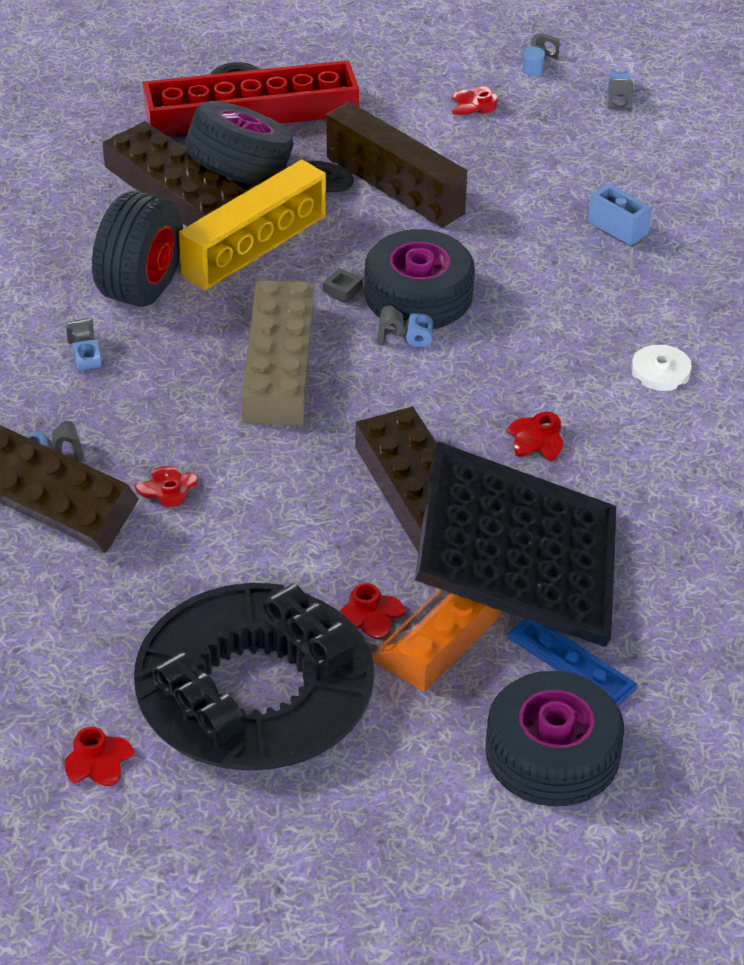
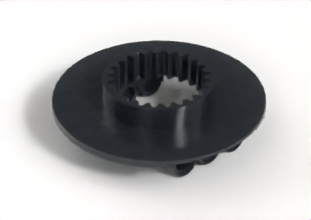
M272 583L234 584L195 595L171 609L158 620L143 640L137 654L134 668L135 694L142 715L149 726L163 741L180 753L205 764L225 769H276L291 766L320 755L344 739L354 729L365 713L372 696L374 664L369 646L356 626L337 609L303 592L298 585L292 583L284 587L282 584ZM260 648L267 655L272 651H277L278 658L288 655V663H297V671L303 672L304 687H299V696L292 695L290 697V705L283 702L280 703V710L278 711L268 707L265 714H261L258 709H254L250 715H246L244 709H239L231 696L225 693L219 694L215 683L208 676L212 674V666H220V658L231 659L232 652L241 656L245 649H249L252 654H256Z

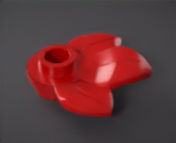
M477 86L473 90L464 89L457 91L451 96L452 100L459 103L452 110V114L465 115L476 111L479 113L492 112L497 108L498 95L485 86Z
M545 411L536 414L534 417L516 419L506 430L508 434L515 437L514 452L518 457L539 450L546 460L552 462L558 457L563 448V439L559 434L562 427L561 420L553 412Z
M160 466L152 471L151 480L136 483L135 490L143 497H156L160 500L162 506L176 507L185 502L188 490L196 486L199 480L195 472L180 474L178 469L173 466Z
M362 583L353 589L349 597V603L342 607L340 612L356 628H361L368 636L374 639H383L390 632V618H398L405 615V608L396 597L382 595L375 585Z
M85 727L77 733L73 741L74 751L65 759L66 776L72 783H77L90 777L100 785L113 786L119 781L121 776L119 761L133 757L135 755L134 749L122 737H107L97 727Z

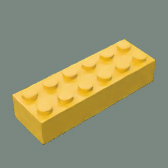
M301 159L179 231L181 276L206 291L326 217V173Z

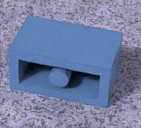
M608 183L591 194L588 222L632 246L649 234L652 207Z

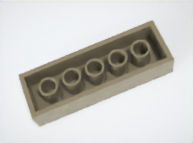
M256 280L242 389V423L304 425L314 318V282Z

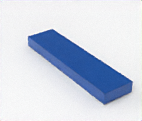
M523 619L508 632V639L555 670L580 675L599 685L613 698L618 706L637 689L636 682L552 628Z

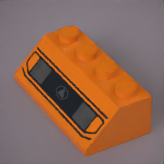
M440 589L372 654L373 662L425 692L504 611L493 609L487 605Z

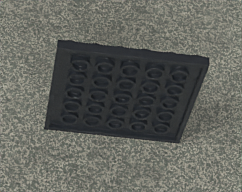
M437 442L432 456L415 581L606 647L611 640L617 506L450 445Z

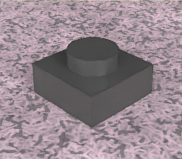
M338 268L323 282V292L345 302L363 287V278L341 268Z

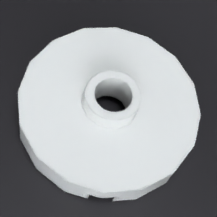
M650 345L643 347L635 353L631 369L634 378L642 381L641 384L645 387L658 391H671L677 389L678 385H685L691 376L692 365L689 357L676 347Z

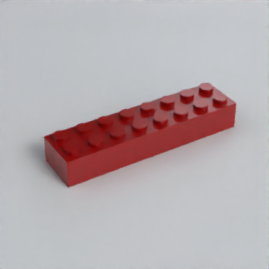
M349 60L143 81L144 108L147 121L166 136L188 134L196 109L209 101L238 105L271 118L279 124L327 119L328 113L349 101L359 107V86Z

